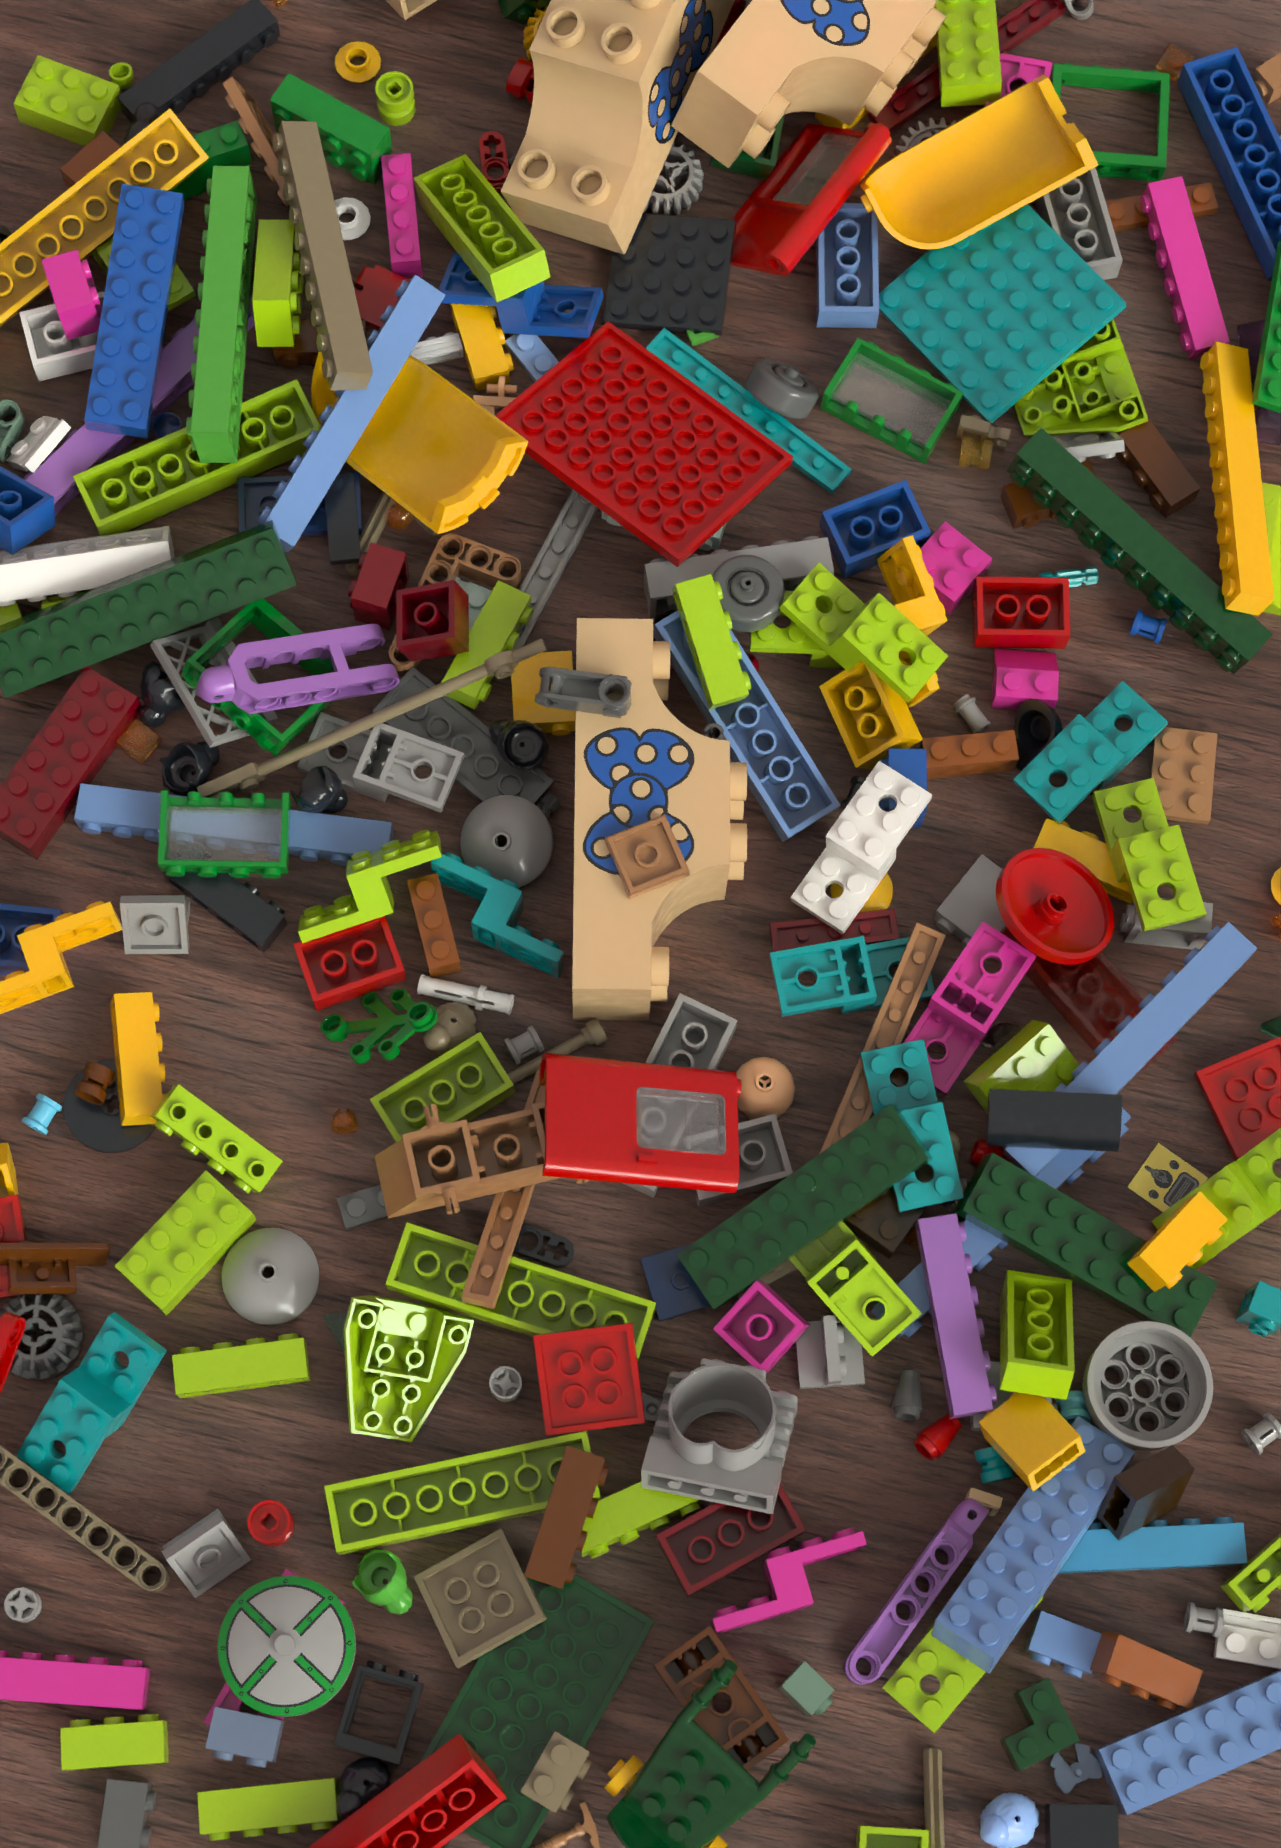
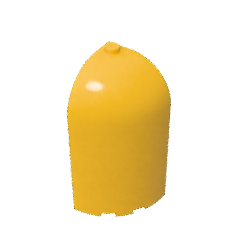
M1041 75L882 164L861 182L860 187L864 195L860 199L867 213L874 211L884 228L900 242L919 249H939L951 246L1093 169L1098 166V162L1086 137L1078 130L1074 122L1071 124L1065 122L1062 115L1067 113L1066 109L1060 101L1049 77Z
M318 352L311 385L312 408L317 420L328 404L333 406L338 398L334 395L335 390H330L328 378L323 376L322 352ZM409 355L345 462L431 530L441 534L467 523L470 514L479 507L484 510L500 494L497 490L507 475L513 476L525 453L528 440L429 366Z

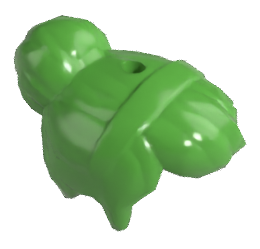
M371 1549L369 1553L363 1556L358 1567L359 1575L355 1576L352 1585L367 1601L384 1606L389 1613L403 1614L407 1612L412 1606L413 1594L407 1587L406 1572L400 1558L388 1550Z

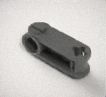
M555 667L540 668L539 676L542 679L539 693L535 695V702L542 706L601 714L615 718L625 716L630 709L632 683L626 676L605 675ZM611 692L623 694V697L617 701L607 698Z

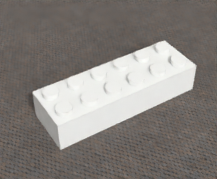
M170 526L27 546L14 555L0 550V606H9L14 604L15 600L26 598L29 602H37L46 599V595L58 594L59 597L74 596L77 594V591L87 589L90 591L175 558Z

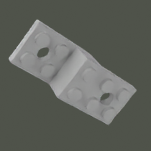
M320 712L308 742L346 726L350 722ZM381 723L374 726L372 730H365L300 759L297 769L302 773L308 774L311 769L317 766H327L338 775V778L342 781L343 788L384 803L388 794L441 813L464 759V753ZM336 745H341L347 749V753L344 757L336 759L331 757L329 754L330 750ZM418 766H429L432 769V774L426 779L416 777L414 772Z

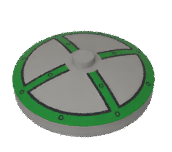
M297 1576L270 1578L246 1590L228 1610L222 1622L218 1638L220 1668L233 1693L251 1708L279 1717L303 1715L329 1702L348 1679L356 1653L354 1626L342 1602L323 1585Z

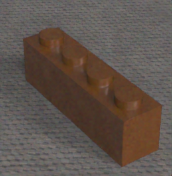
M566 1445L524 1577L563 1589L565 1582L572 1583L577 1564L571 1562L575 1550L582 1551L588 1534L582 1528L586 1517L592 1519L599 1499L593 1498L597 1484L604 1485L609 1470L608 1466L603 1465L605 1458Z

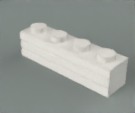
M452 332L446 333L442 337H428L424 341L417 342L410 354L426 365L464 357L459 333L454 334Z

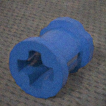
M1138 609L1129 635L1134 636L1138 634L1153 640V643L1158 644L1167 619L1162 618L1160 620L1145 615L1143 610Z

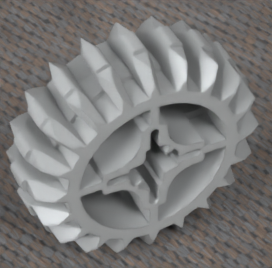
M673 142L643 213L651 209L653 210L652 214L658 215L659 212L669 215L670 211H674L679 216L681 207L689 211L691 202H697L699 193L703 189L702 180L704 173L701 170L700 160H695L694 151L686 152L685 144L677 148L675 147V142ZM687 179L685 185L675 191V186L681 184L682 180Z

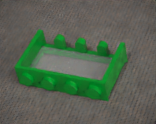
M857 338L823 393L820 409L926 464L930 454L957 409H959L964 393L957 390L953 384L944 383L932 377L928 371L917 369L907 364L903 358L886 353L873 342H865Z
M161 790L158 866L161 872H166L167 876L172 877L185 876V872H198V876L216 877L217 873H230V876L235 878L249 877V873L262 874V877L270 879L280 878L281 874H289L291 809L289 793L283 792L282 799H265L263 793H252L251 798H234L233 794L229 792H221L219 798L202 797L201 793L193 791L188 792V797H170L168 790Z

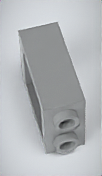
M1133 901L1131 905H1127L1126 913L1121 915L1120 932H1125V943L1191 950L1196 947L1200 950L1206 942L1204 938L1212 930L1213 903L1203 902L1207 913L1203 918L1143 932Z

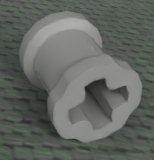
M533 1026L528 1027L526 1032L511 1040L508 1038L503 1040L515 1065L520 1064L521 1059L536 1051L541 1052L544 1050L543 1044Z
M1267 1412L1263 1415V1420L1250 1429L1244 1428L1241 1431V1435L1248 1447L1256 1455H1260L1263 1453V1448L1277 1438L1281 1440V1425L1271 1413Z
M1188 1602L1184 1616V1632L1190 1633L1192 1630L1211 1633L1212 1637L1219 1638L1223 1626V1608L1216 1607L1215 1610L1196 1607L1195 1603Z

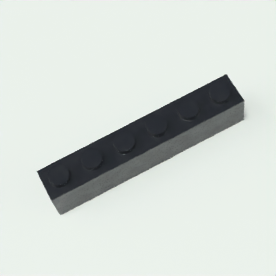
M260 0L248 1L118 97L122 113L133 123L136 120L134 115L137 107L142 103L150 102L160 109L161 114H164L169 109L174 114H179L188 103L197 97L205 95L209 88L218 81L227 79L232 71L241 64L250 62L255 54L264 47L273 45L280 36L278 20Z

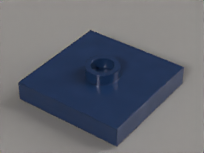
M691 1244L640 1258L652 1301L656 1302L655 1311L659 1322L712 1307L677 1256L678 1253Z

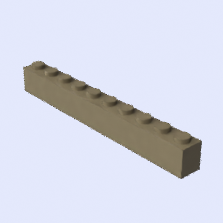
M281 121L278 133H275L273 136V149L275 152H278V172L280 176H283L285 182L283 189L284 199L289 201V222L291 226H294L296 232L294 244L295 249L300 251V272L302 276H305L307 282L305 294L307 301H311L312 305L311 322L317 328V349L323 355V376L328 378L330 390H366L373 370L317 123L309 121Z

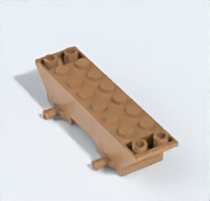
M545 1101L531 1104L532 1108L471 1123H467V1119L452 1123L440 1122L437 1105L430 1104L433 1117H431L429 1106L423 1107L427 1122L426 1126L418 1131L402 1134L403 1139L374 1155L388 1219L444 1205L446 1207V1214H453L452 1203L454 1212L458 1213L460 1211L458 1202L561 1178L542 1176L545 1160ZM637 1132V1144L641 1147ZM576 1179V1183L582 1184V1179Z

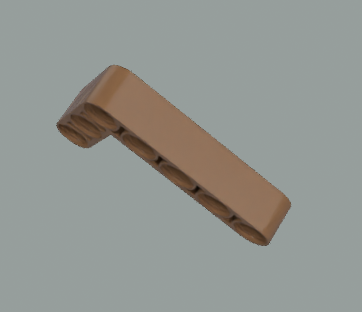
M449 533L443 535L438 540L418 586L440 583L432 580L434 576L439 574L447 577L442 582L455 580L460 574L493 588L499 580L517 589L522 581L521 564L512 555L460 535ZM449 548H455L459 551L452 556L444 553ZM476 559L487 561L485 565L480 567L472 564ZM512 570L515 574L507 578L503 577L501 572ZM395 635L389 648L390 664L395 666L399 676H404L412 667L417 669L420 660L398 662L396 660L397 656L403 653L396 647Z

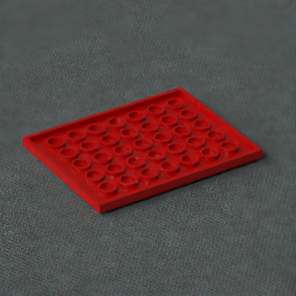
M609 321L495 415L528 440L525 450L528 456L676 567L680 566L787 469L793 460L791 454Z

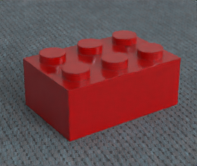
M977 576L972 589L973 647L1065 649L1070 638L1069 578Z
M385 916L305 943L300 941L293 944L316 1011L407 980Z

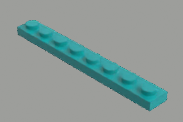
M663 328L646 347L647 350L791 454L793 456L791 465L829 494L833 495L851 474L852 469L781 415L757 401L748 390L667 329Z

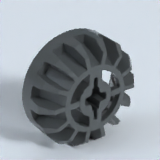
M18 1294L16 1299L2 1306L0 1317L6 1312L21 1316L28 1311L34 1310L33 1318L25 1321V1330L21 1342L31 1348L30 1355L22 1353L18 1349L10 1368L12 1373L23 1379L44 1381L60 1376L76 1362L84 1343L83 1322L74 1306L61 1295ZM40 1310L49 1313L56 1321L57 1327H51L39 1318ZM39 1327V1329H41L46 1334H44V1336H38L36 1342L32 1337L28 1335H31V1333H36L37 1328ZM50 1348L45 1353L36 1355L37 1351H45L46 1349Z

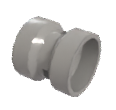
M501 1366L495 1369L489 1379V1387L493 1397L500 1402L510 1403L520 1396L522 1392V1378L517 1370L509 1366Z

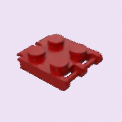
M375 265L374 269L367 266L363 267L355 282L357 289L354 288L360 317L361 320H366V326L377 331L383 324L379 320L380 316L388 304L394 306L398 299L394 294L403 280L408 282L410 279L379 265Z

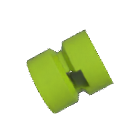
M391 71L381 75L375 86L379 117L383 122L391 126L407 124L414 117L416 110L411 79L406 74L398 71Z

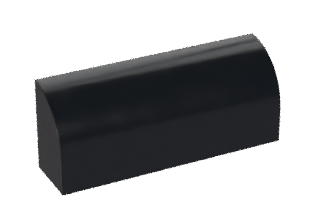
M990 1089L988 1093L986 1146L1118 1152L1121 1137L1122 1095Z

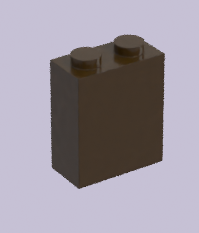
M1173 1445L1114 1476L1097 1517L1117 1540L1124 1538L1176 1509L1194 1472L1193 1466Z

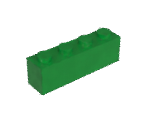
M238 120L192 135L209 157L208 162L171 192L183 193L184 201L195 194L199 196L207 191V179L212 178L213 166H247L252 163L249 145Z

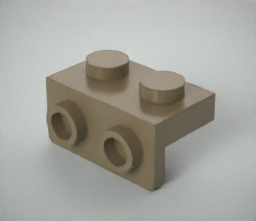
M554 1731L523 1786L521 1793L554 1813L557 1812L559 1807L566 1810L575 1794L570 1789L576 1777L583 1780L592 1764V1761L587 1759L590 1752Z

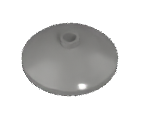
M513 795L495 796L476 806L468 815L460 837L461 853L467 866L471 868L475 865L488 870L491 873V877L499 881L508 879L519 885V887L533 882L543 873L551 859L554 845L552 828L543 811L531 801ZM502 835L507 838V844L504 847H500L497 842L498 838Z
M281 1228L258 1229L243 1236L228 1252L222 1268V1287L227 1301L240 1316L260 1325H279L300 1316L315 1298L320 1280L318 1261L311 1247L297 1234ZM268 1267L273 1268L274 1275L271 1278L263 1277L264 1269Z

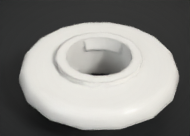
M344 197L335 200L338 220L344 213H351L355 216V219L349 223H343L339 220L343 240L359 238L367 231L370 225L368 208L363 202L355 198Z

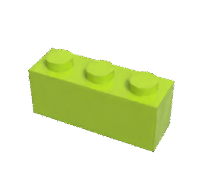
M158 1714L138 1715V1722L124 1723V1717L104 1718V1725L90 1726V1719L71 1720L70 1727L60 1728L61 1770L169 1763L168 1723L165 1720H158Z

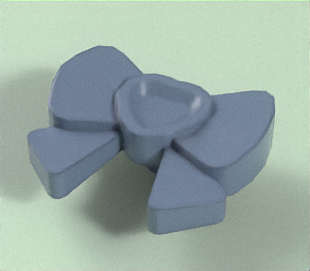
M1075 1743L1074 1747L1078 1763L1074 1762L1070 1767L1058 1752L1054 1754L1050 1767L1055 1769L1053 1772L1054 1781L1063 1794L1070 1793L1075 1784L1077 1785L1087 1779H1101L1102 1769L1100 1763L1093 1754L1089 1753V1746Z

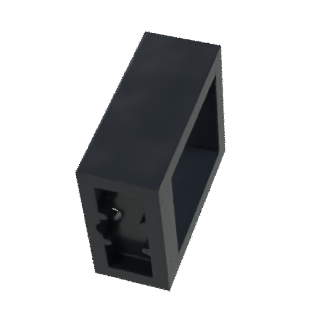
M368 1660L366 1666L359 1664L357 1666L334 1745L401 1765L425 1684L418 1682L419 1675L400 1670L399 1675L396 1676L385 1672L386 1665ZM366 1676L413 1690L396 1749L348 1735Z

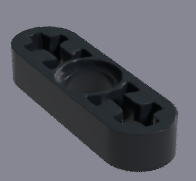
M523 1223L513 1253L555 1268H564L572 1262L574 1248L572 1243L564 1237ZM526 1233H532L538 1238L537 1247L530 1251L522 1249L519 1244L521 1236ZM543 1238L549 1239L548 1247L557 1249L559 1244L564 1245V1251L568 1253V1256H561L558 1261L554 1259V1253L545 1250V1256L538 1255L543 1248Z

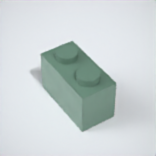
M806 1661L800 1663L778 1687L806 1717L811 1716L813 1713L817 1716L821 1715L834 1701L830 1697L834 1689Z

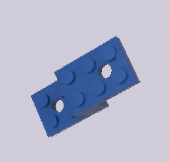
M453 253L439 287V291L446 295L441 303L496 306L503 333L589 338L604 297L601 287L545 285L544 281L497 303L479 279L473 281L477 277L458 253Z

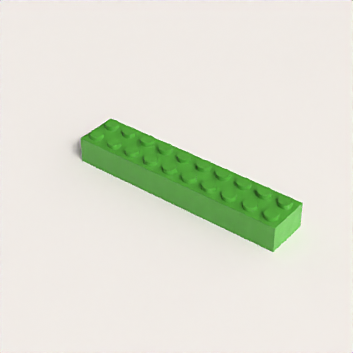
M213 166L212 178L207 179V195L210 197V204H205V221L208 222V230H203L202 234L203 248L206 249V255L200 258V271L204 275L203 282L198 284V299L202 301L201 309H196V326L199 328V336H194L193 340L194 354H197V362L191 365L192 381H195L194 390L189 391V407L193 408L192 417H187L186 429L187 435L192 436V450L197 451L200 463H237L258 200L249 166Z

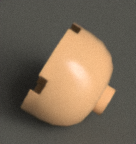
M768 1057L753 1058L740 1066L736 1072L737 1079H741V1093L739 1098H737L740 1112L750 1120L771 1114H776L777 1119L781 1117L791 1106L795 1092L793 1076L787 1067L778 1060Z

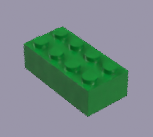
M288 73L270 99L274 127L277 133L281 121L316 122L324 158L332 166L342 167L350 171L356 179L363 182L368 181L373 185L376 184L383 174L381 156L393 155L389 127Z

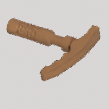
M585 1801L579 1803L584 1816L583 1824L578 1822L574 1824V1828L565 1833L559 1832L550 1837V1839L544 1840V1842L531 1848H561L567 1844L568 1840L578 1835L581 1837L585 1835V1832L591 1836L589 1840L593 1848H600L597 1828Z

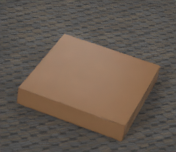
M665 814L605 837V843L629 899L690 875L689 868Z

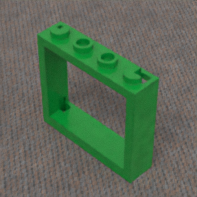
M1071 63L1053 64L1049 79L1059 99H1061V85L1158 93L1156 156L1101 151L1092 152L1098 162V166H1096L1098 177L1153 182L1161 181L1166 169L1170 73H1161L1157 70L1136 71L1129 68L1112 69L1103 68L1098 65L1088 67L1076 66Z
M262 598L245 606L186 661L181 676L191 688L197 689L196 686L200 675L206 670L204 666L251 623L269 639L305 633ZM318 657L299 660L298 662L311 675L334 672L330 659L321 660ZM232 701L211 703V705L218 710H222L233 720L239 729L245 730L257 741L261 748L270 751L276 757L333 701L312 704L282 734L258 713L249 714L238 708Z

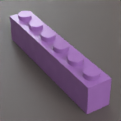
M957 1213L918 1219L915 1224L950 1419L985 1414L993 1410V1404L997 1403V1395L994 1384H989L986 1372L991 1370V1363L988 1351L982 1350L980 1338L985 1337L982 1319H976L974 1306H977L979 1301L977 1289L975 1286H970L968 1276L969 1273H972V1262L970 1255L964 1254L962 1241H966L963 1221L958 1222Z

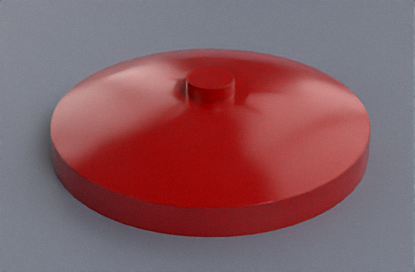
M1032 848L1015 855L1001 870L995 890L1000 915L1012 935L1029 951L1050 962L1076 965L1093 959L1107 946L1114 930L1113 907L1100 881L1082 863L1067 854L1053 849Z

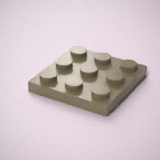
M502 1528L414 1576L457 1668L466 1665L547 1620L528 1578L524 1577L525 1572Z

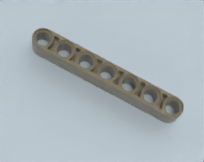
M0 1446V1453L2 1455L0 1484L141 1588L158 1593L168 1586L170 1572L163 1563L10 1451ZM19 1471H26L28 1474L27 1483L21 1488H16L13 1483L15 1474ZM46 1490H52L55 1494L54 1502L48 1507H42L39 1502L41 1494ZM73 1509H79L81 1512L80 1522L74 1527H69L66 1523L68 1512ZM100 1528H105L108 1533L106 1543L102 1546H95L92 1541L94 1532ZM125 1548H132L135 1553L133 1562L130 1565L122 1566L119 1562L120 1552ZM158 1567L162 1573L161 1580L156 1585L149 1586L146 1583L145 1575L149 1569Z

